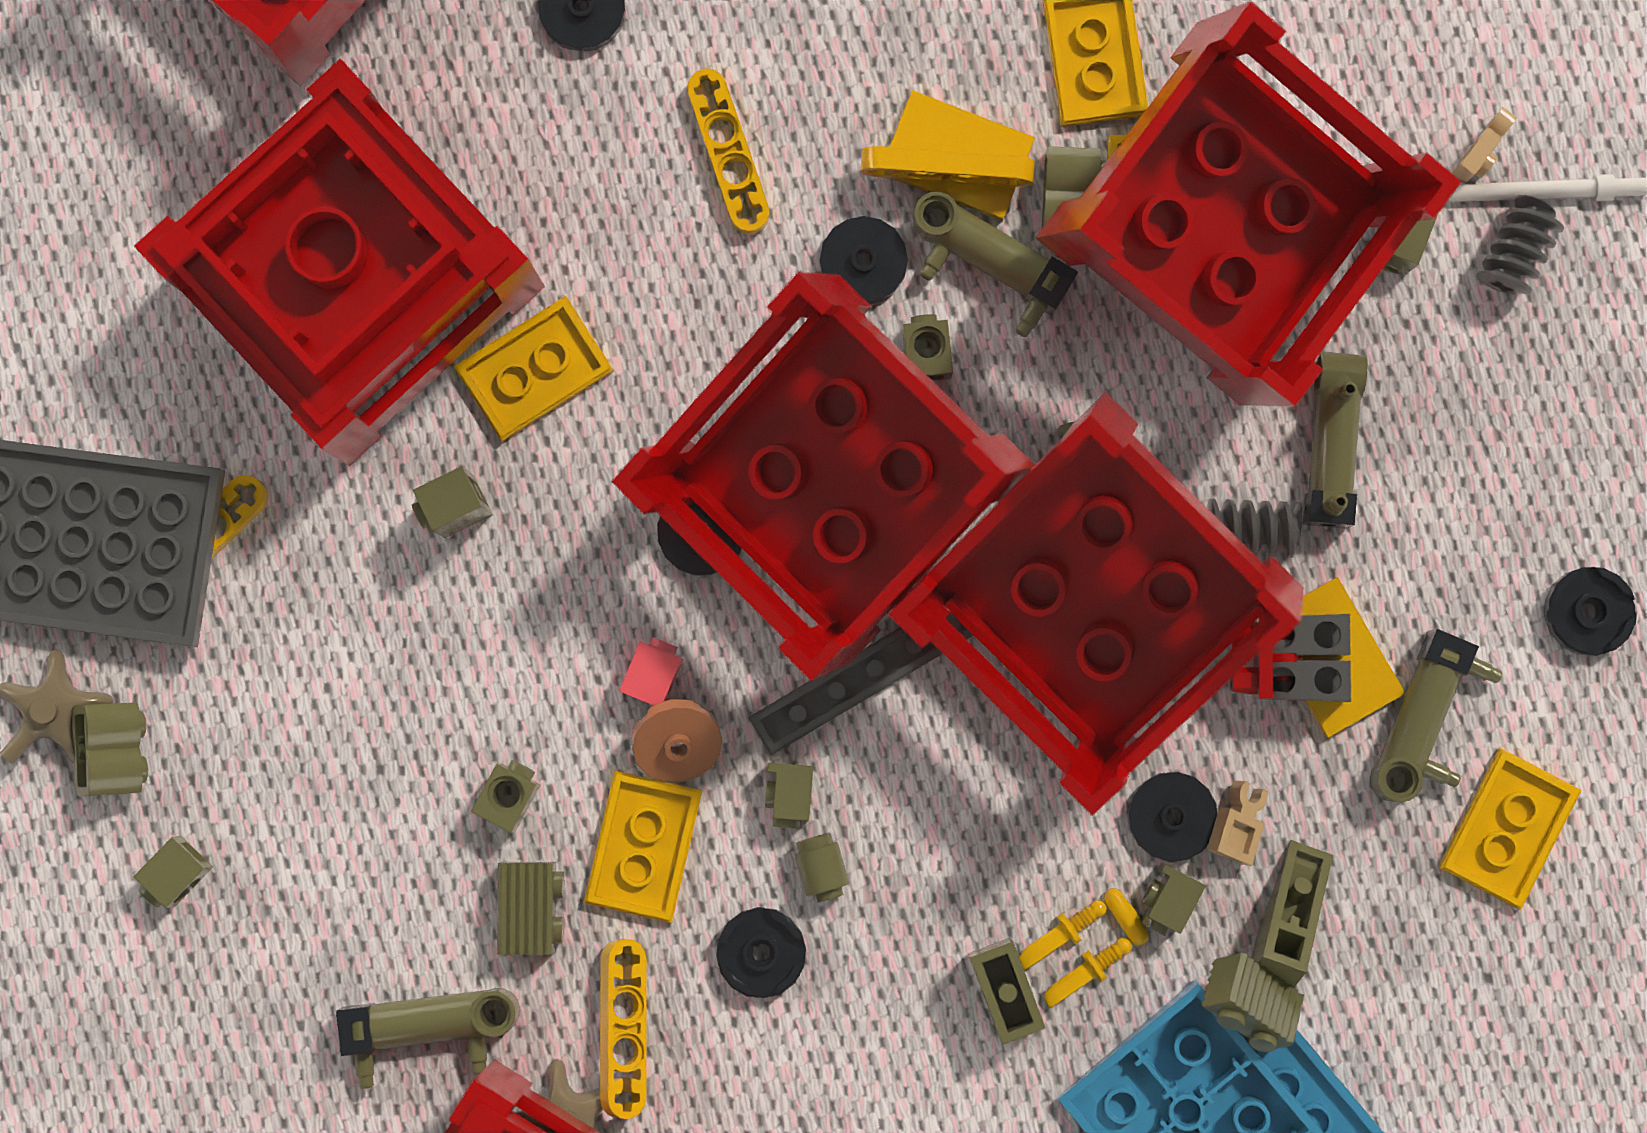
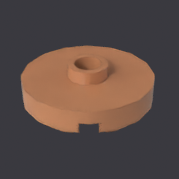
M671 699L649 708L647 715L640 722L638 719L634 725L631 738L632 751L637 765L648 776L662 782H684L699 777L713 766L720 755L722 736L716 717L711 712L709 713L701 708L699 703L682 699ZM676 743H683L680 746L672 747Z

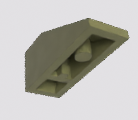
M1290 840L1255 940L1251 958H1254V962L1261 963L1260 966L1267 967V971L1273 972V975L1280 976V980L1286 981V984L1292 985V988H1294L1307 973L1333 855Z

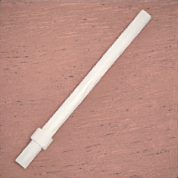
M1613 174L1593 175L1590 180L1460 184L1447 202L1515 200L1518 195L1532 196L1537 199L1593 197L1594 202L1613 201L1615 196L1647 195V178L1615 179Z

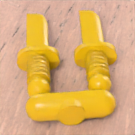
M1108 889L1104 894V902L1101 900L1093 901L1090 906H1085V909L1082 908L1081 912L1078 911L1077 915L1071 916L1070 920L1062 912L1056 917L1060 922L1058 926L1031 943L1021 952L1019 958L1023 969L1026 970L1070 939L1075 945L1082 941L1078 931L1081 932V929L1084 930L1085 926H1089V923L1093 924L1092 921L1096 922L1097 918L1103 917L1106 914L1107 907L1129 939L1119 938L1115 944H1110L1111 947L1107 946L1106 950L1103 949V952L1100 951L1099 955L1096 954V957L1092 955L1090 950L1083 953L1082 956L1086 962L1056 981L1045 992L1044 1000L1049 1008L1061 1002L1095 977L1098 978L1100 983L1106 980L1108 977L1103 969L1106 970L1107 966L1110 967V964H1115L1114 961L1118 962V959L1121 960L1123 955L1129 954L1132 950V943L1142 946L1148 941L1149 932L1147 928L1141 924L1142 921L1139 915L1119 889Z

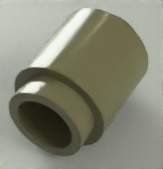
M831 833L796 842L799 853L795 854L806 896L816 895L817 902H822L844 895L842 886L850 883L838 842L833 843Z

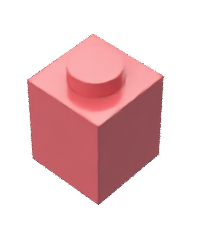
M654 637L650 645L639 641L619 692L651 705L667 701L684 660L675 656L678 647Z

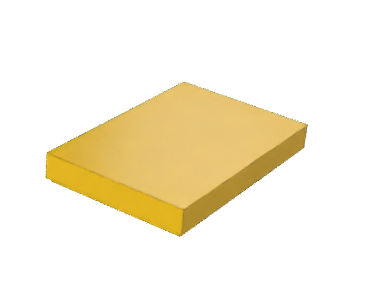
M1042 0L1061 127L1141 116L1148 107L1133 0Z
M912 90L890 147L1012 155L1028 158L1035 137ZM895 179L928 193L936 191L946 193L957 204L1001 221L1005 217L1016 187Z
M567 296L562 297L453 366L501 442L614 371Z
M1338 577L1303 596L1301 614H1350V655L1344 657L1304 656V660L1351 661V702L1305 701L1326 738L1331 737L1406 694Z
M1498 748L1438 868L1502 902L1522 910L1582 790L1516 755Z
M614 771L584 903L672 923L703 790Z

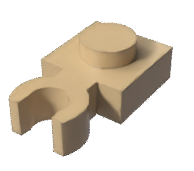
M1503 107L1499 113L1495 114L1451 173L1463 183L1468 182L1474 175L1482 178L1498 158L1492 151L1518 117Z
M1235 780L1229 791V799L1232 806L1231 808H1219L1207 850L1240 865L1252 866L1265 823L1256 820L1255 817L1257 811H1260L1265 806L1268 791L1265 789H1254L1248 800L1247 790L1250 783Z

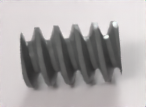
M1518 195L1514 200L1516 208L1511 209L1506 215L1508 224L1502 225L1498 231L1500 239L1495 240L1490 246L1493 255H1488L1484 258L1482 262L1484 271H1479L1476 274V278L1484 285L1499 292L1511 295L1516 293L1529 295L1532 292V288L1523 281L1524 277L1538 279L1541 275L1531 265L1532 262L1545 264L1548 261L1547 255L1539 250L1540 246L1554 248L1557 243L1547 234L1548 231L1561 233L1565 227L1555 219L1556 211L1550 205L1532 196Z
M1209 499L1207 509L1242 543L1248 544L1250 551L1256 557L1261 544H1266L1269 556L1275 557L1279 545H1284L1287 557L1293 558L1301 537V502H1297L1293 512H1291L1288 502L1280 501L1274 512L1270 501H1261L1257 511H1255L1251 500H1244L1239 511H1237L1236 504L1232 499H1226L1221 510H1219L1215 499Z

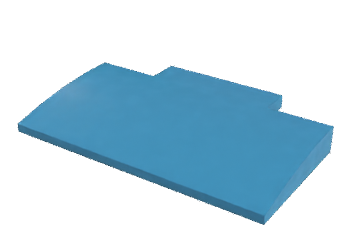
M1197 979L1058 1097L1061 1104L1086 1133H1384L1298 1030L1296 1031L1293 1046L1278 1048L1273 1052H1262L1252 1048L1242 1033L1220 1026L1217 1023V1016L1202 1006L1201 1003L1205 1000L1203 995L1207 991Z

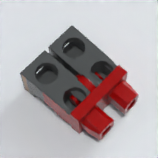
M1350 614L1301 615V622L1266 655L1260 651L1254 657V667H1243L1230 679V691L1254 695V700L1351 702V661L1304 660V656L1344 657L1350 655ZM1259 618L1230 645V650L1258 625Z

